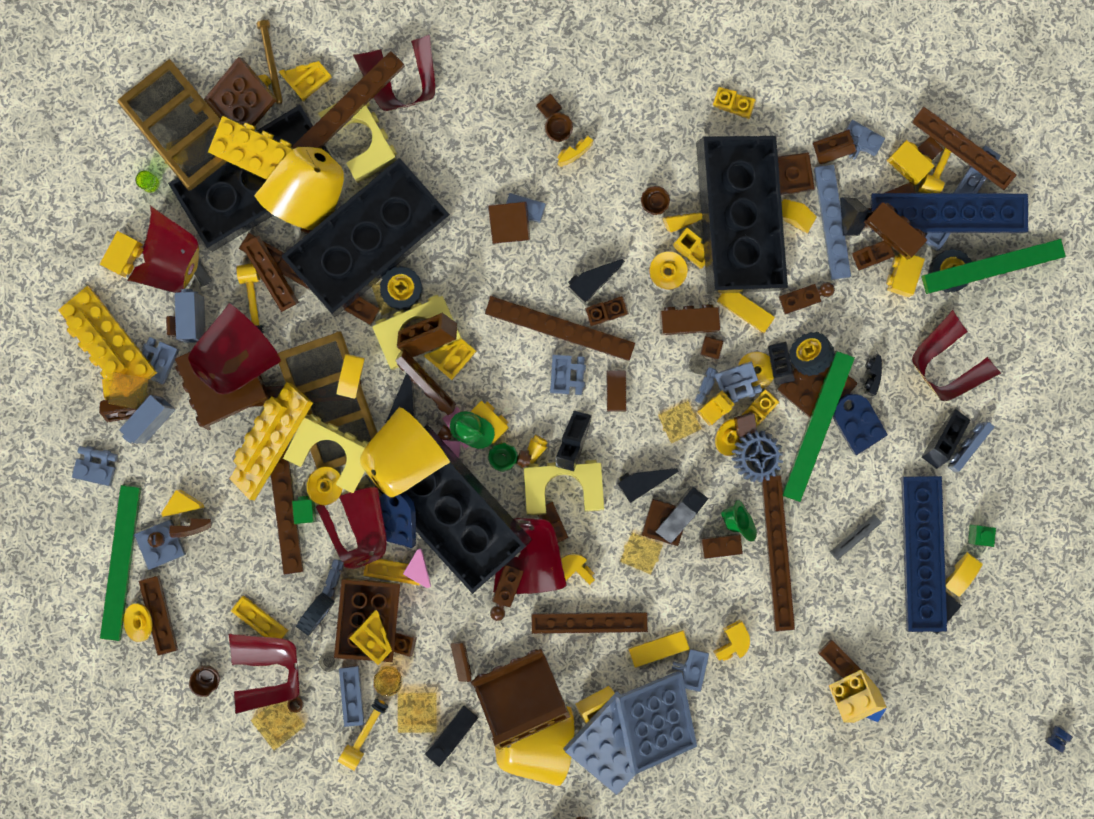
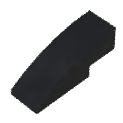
M573 411L562 436V444L556 455V467L570 471L575 470L585 443L592 415Z

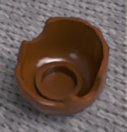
M553 113L547 118L544 130L549 139L561 142L571 136L573 122L569 116L563 113Z
M648 187L642 193L641 205L646 212L652 215H660L668 209L670 197L663 187Z
M210 665L197 667L190 675L189 688L191 692L198 697H208L216 690L220 682V675L217 669Z

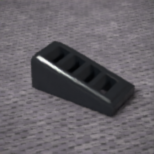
M787 342L769 345V357L776 385L795 381ZM784 350L783 353H779V354H775V355H774V352H778V351ZM787 365V367L777 369V367Z

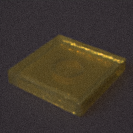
M437 692L398 693V733L437 732Z
M287 701L266 707L250 720L274 751L306 726L296 713L288 709Z

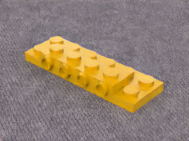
M222 116L208 153L267 180L284 157L293 150L291 148L292 144L281 139L278 142L273 139L274 135L262 131L261 134L255 131L256 127L245 122L242 125ZM314 167L315 172H320L319 168Z
M86 286L58 309L67 321V332L72 337L78 338L80 341L77 343L84 352L88 351L91 355L89 357L91 363L96 367L99 365L102 369L100 372L101 376L107 381H113L124 396L129 397L158 373L91 287Z
M286 382L277 398L271 397L265 401L264 410L261 415L255 418V425L245 435V442L242 447L235 452L236 457L233 462L237 466L229 479L249 500H256L313 404L291 383Z

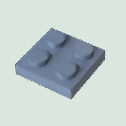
M172 519L134 534L148 570L186 555L180 538L170 537V525L174 526ZM153 532H161L165 537V542L160 547H151L147 541L148 536Z

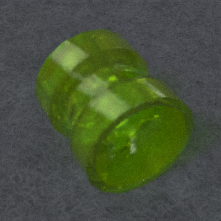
M143 170L136 175L135 182L139 188L147 193H153L158 190L160 185L159 179L151 172Z

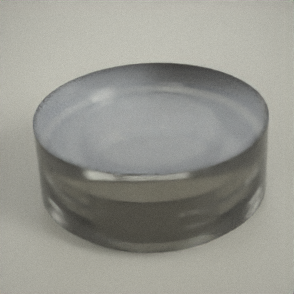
M696 355L689 361V369L694 374H703L708 369V361L704 356Z
M332 651L325 652L320 657L319 665L324 671H334L339 665V658H334V652Z

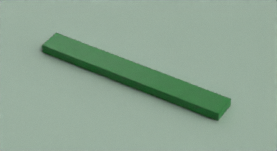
M1062 239L922 275L921 278L925 293L930 294L1066 257Z
M835 351L834 360L829 366L783 489L784 497L799 502L802 500L855 357Z
M120 485L100 639L121 640L135 540L134 534L136 532L142 487Z

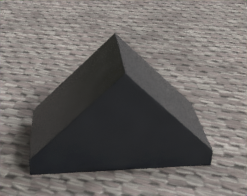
M841 197L843 236H859L866 225L864 221L872 212L857 198Z

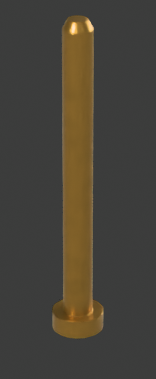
M261 20L256 25L257 29L261 30L273 93L277 98L276 103L282 104L283 99L268 31L270 22L268 20Z

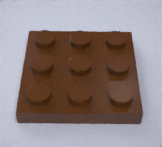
M238 57L204 100L220 120L222 116H225L242 125L246 122L256 126L277 101V98L245 60Z
M827 367L824 372L812 376L803 375L795 368L793 370L795 381L781 384L777 391L810 418L829 368ZM849 375L840 398L850 394L858 384Z

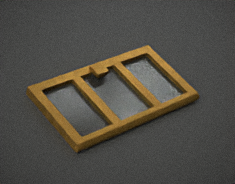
M170 59L117 100L118 104L188 190L194 189L227 162L208 153L221 120Z
M337 331L331 335L278 353L281 359L279 366L285 382L293 384L313 402L306 415H316L321 418V422L337 426L339 428L338 431L344 434L349 432L355 435L356 440L360 442H370L378 432L360 382L355 399L336 394L346 354H349L342 331ZM321 440L315 443L310 450L317 469L320 467L336 468L346 464V453L343 447L335 441Z

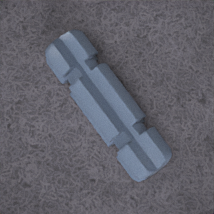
M707 368L705 373L707 376L703 378L699 388L700 393L695 398L697 403L706 404L708 399L706 396L710 394L714 384L715 373H718L716 369Z
M333 560L331 565L333 568L330 569L325 582L327 585L324 586L322 591L329 597H332L335 592L334 587L337 586L341 574L340 570L344 566L341 560Z

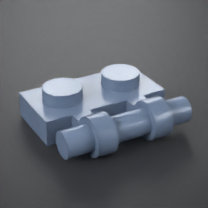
M149 337L147 343H144L142 347L144 349L142 353L147 360L150 353H154L150 364L158 373L151 380L165 384L179 349L163 342H159L158 347L155 348L156 339Z
M552 355L550 393L569 394L570 387H575V395L583 394V388H585L583 378L584 371H586V365H584L585 357H577V364H571L572 356ZM571 370H576V381H570Z
M752 361L715 373L720 391L725 392L729 390L730 395L727 396L733 403L739 402V399L748 396L750 398L754 397L757 393L762 392L761 385L752 386V382L758 381ZM746 386L745 390L739 392L735 390L737 387Z
M79 446L78 453L83 454L85 457L84 460L76 459L72 478L111 486L116 467L108 465L109 461H117L118 454H113L109 450H96L92 446ZM92 458H101V464L92 462Z

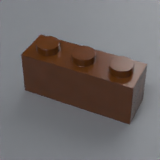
M882 202L864 223L908 260L927 241L924 237L925 234L918 228L914 229L906 217L899 216L894 212L895 208L892 205Z
M713 304L702 305V308L696 309L693 305L683 306V309L675 310V307H665L664 311L660 312L661 335L720 331L719 307H714Z
M443 312L398 331L397 348L401 351L405 349L412 357H416L457 339V323Z

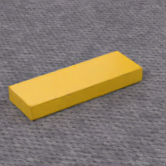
M722 293L716 301L763 334L775 318L740 293Z
M378 559L365 565L363 576L421 585L403 575L409 563Z
M244 595L231 610L232 613L263 637L283 639L289 631Z
M681 630L628 649L636 668L689 650L684 631Z

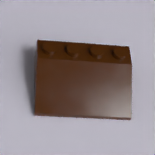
M342 578L334 658L372 661L349 638L377 610L392 650L382 662H393L400 584L359 578Z

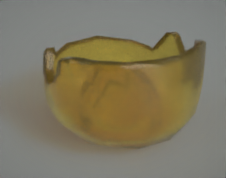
M382 666L374 675V688L376 692L384 697L394 696L400 691L403 682L400 671L393 666Z

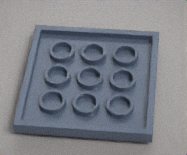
M674 672L615 697L632 774L636 775L697 747L682 672Z
M618 691L563 748L569 756L616 795L635 776L630 771L615 697L621 695Z

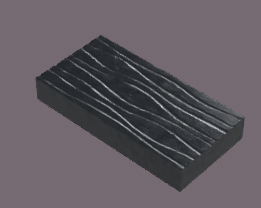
M298 105L256 131L261 134L262 131L274 135V140L278 142L281 139L291 143L292 147L313 127V124L302 106ZM324 145L321 149L326 151L331 156L327 147ZM316 153L314 155L317 160L321 162L326 161L322 154ZM212 156L185 173L188 178L191 177L216 156ZM228 161L192 190H188L178 177L168 183L206 248L212 252L274 216L254 196L266 182V179Z
M703 136L696 142L707 294L772 292L788 288L776 136Z
M398 158L281 257L335 318L376 284L388 270L390 271L448 223L450 221V214L407 165Z
M427 424L424 428L443 450L450 463L404 492L411 498L415 506L416 532L473 594L522 551L532 539ZM369 478V480L371 481V483H372L376 488H378V487L374 484V482L371 480V478ZM393 497L394 500L397 503H399V500L396 497Z

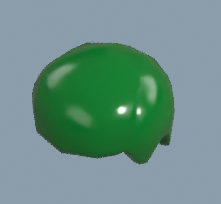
M505 442L494 445L488 454L490 466L500 472L511 470L516 465L518 457L516 448Z

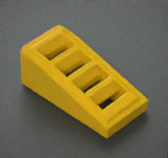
M702 213L667 216L662 218L667 231L672 233L702 220Z

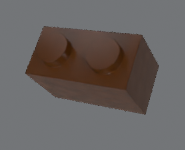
M740 534L699 538L701 556L704 559L743 554Z

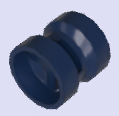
M1055 726L1052 730L1053 734L1045 742L1063 753L1066 749V743L1070 742L1073 736Z

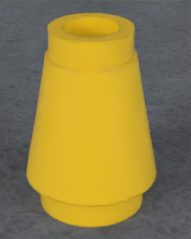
M538 435L530 439L527 448L531 455L530 464H534L548 448L546 446L548 441Z

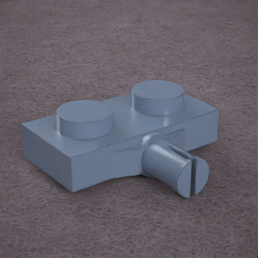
M854 120L850 122L846 129L850 130L856 148L855 154H849V157L853 156L852 159L854 160L857 159L860 151L875 156L885 140L884 137Z
M509 193L506 204L527 202L529 221L541 223L546 208L545 203Z
M689 649L688 657L684 664L673 661L672 669L683 671L686 689L701 692L709 653Z

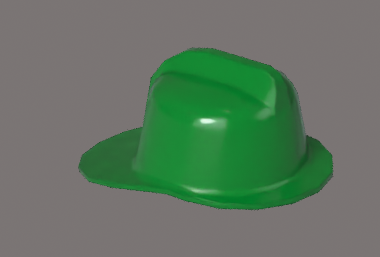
M461 411L451 419L450 431L453 437L472 448L484 449L493 442L495 436L494 428L486 419L469 411Z
M736 500L734 506L728 507L721 512L722 518L728 530L741 533L747 541H755L757 529L753 519L742 501Z

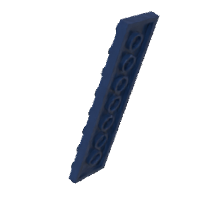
M871 194V212L882 202L885 204L889 203L895 208L894 212L899 216L906 217L914 229L918 228L923 233L1028 232V194Z
M942 476L901 477L906 631L947 632Z

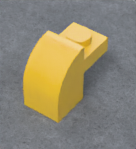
M686 228L673 243V246L684 258H688L697 267L702 269L705 265L704 245L700 243L702 239L689 228Z
M720 391L702 406L697 413L711 426L723 415L731 411L735 404L723 391Z
M576 553L566 554L561 557L566 581L575 572L589 585L595 581L593 577L595 573L587 565L585 567L582 566L587 561L585 557Z
M739 619L723 628L730 642L713 651L719 661H726L732 658L733 653L742 658L749 649L750 636L743 622Z

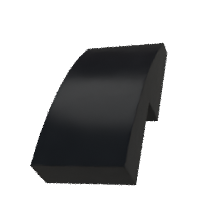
M879 354L869 357L865 364L867 368L865 373L872 376L867 379L864 388H866L865 394L869 396H876L881 382L882 359Z

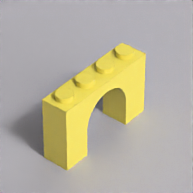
M369 102L343 126L345 127L351 123H361L372 131V142L367 151L346 162L357 183L390 166L396 161L395 156L398 155L394 146H389L386 142L388 136L383 128L379 129L376 123L379 120L374 112L370 113L367 108L370 106ZM334 105L319 112L318 114L320 118H322Z
M432 296L428 299L429 302L414 304L410 307L411 310L406 312L403 310L393 314V318L388 320L386 318L380 319L375 322V326H372L390 369L399 368L395 361L401 352L397 348L398 331L403 330L408 322L414 319H428L442 312L453 320L443 296ZM457 329V339L454 340V341H452V342H450V343H447V344H445V345H443V346L452 344L453 342L462 339V338H461V335H460V333H459V331H458V329Z
M306 415L283 459L301 467L315 443L321 440L335 441L343 447L347 457L346 466L336 485L354 493L365 472L361 466L360 457L369 442H360L356 440L355 435L349 432L344 434L338 431L339 428L337 426L321 422V418L316 415Z
M587 460L585 464H577L574 471L556 467V462L547 463V466L539 467V464H529L528 468H524L527 515L546 514L545 489L547 484L559 475L572 476L581 484L584 512L604 511L601 463H597V460Z

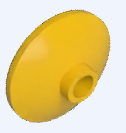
M674 252L658 254L652 260L649 268L650 278L653 283L665 290H672L682 285L688 272L685 260ZM666 268H669L671 270L670 275H666L664 273V270Z
M750 352L743 356L738 366L752 361L754 368L759 367L761 369L760 373L757 374L758 381L752 382V386L761 385L762 389L767 387L774 379L770 357L762 352Z
M734 419L724 422L718 429L715 437L717 450L725 456L735 455V453H732V450L738 449L735 443H741L740 437L736 433Z
M320 467L311 473L307 481V492L313 502L319 505H329L340 497L343 488L336 485L341 476L337 470L331 467ZM321 482L324 483V487L322 489L320 488Z
M135 603L130 605L126 609L123 619L125 631L131 640L143 642L149 638L152 631L151 615L142 604Z

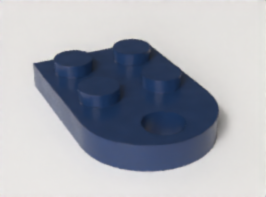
M846 394L839 399L833 419L854 455L857 456L888 436L874 409L865 397L858 394ZM847 400L852 402V407L849 410L844 409V403Z
M405 492L395 496L399 503L393 497H389L385 493L382 494L379 499L386 541L413 548L416 546V519L413 501Z

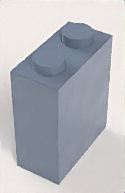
M181 289L180 293H175L176 340L185 343H197L206 332L204 296L198 294V292H193V289Z
M150 395L119 431L123 433L122 437L130 444L132 442L146 444L176 409L163 397Z

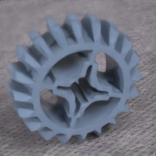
M754 431L752 434L749 432L745 437H740L741 443H735L738 449L732 450V453L736 454V457H732V461H737L733 467L740 468L737 473L739 475L744 474L743 478L746 480L750 478L751 482H755L756 479L758 482H763L764 477L766 480H770V475H776L774 469H781L778 463L784 462L782 459H779V456L784 454L778 451L782 446L779 444L775 445L778 439H772V434H765V431H760L759 433ZM760 441L766 444L770 452L763 450ZM752 443L750 452L745 454L748 446ZM756 454L764 455L760 456V458L757 459L751 458L754 457ZM767 459H770L768 465L765 467V461ZM746 461L752 462L755 472L747 466Z

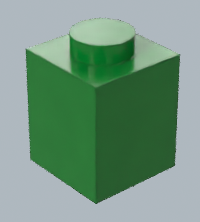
M299 496L297 501H292L294 524L317 522L315 502L309 499V496Z
M969 525L968 544L994 547L995 527Z

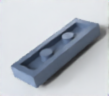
M990 422L977 424L973 429L974 434L972 437L965 439L961 444V451L955 453L949 460L951 463L948 468L953 472H960L995 426Z
M359 666L340 667L339 677L344 727L364 725Z

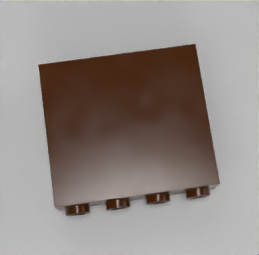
M244 350L237 357L227 360L222 370L223 373L235 372L240 364L249 356L247 350ZM190 352L175 358L177 363L175 366L179 376H182L184 381L182 386L191 398L189 399L190 406L193 410H196L198 415L196 416V421L200 427L208 431L211 430L210 425L260 402L264 404L266 400L270 399L261 375L229 394H219L195 375L188 361ZM198 371L199 375L207 380L206 376ZM209 374L212 377V379L215 378L214 374Z
M542 649L532 650L526 656L514 658L509 664L497 666L491 672L479 674L474 680L470 681L475 688L491 730L494 746L498 750L571 717Z

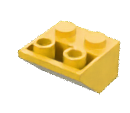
M859 670L829 685L843 722L855 723L887 708L879 688L863 670Z

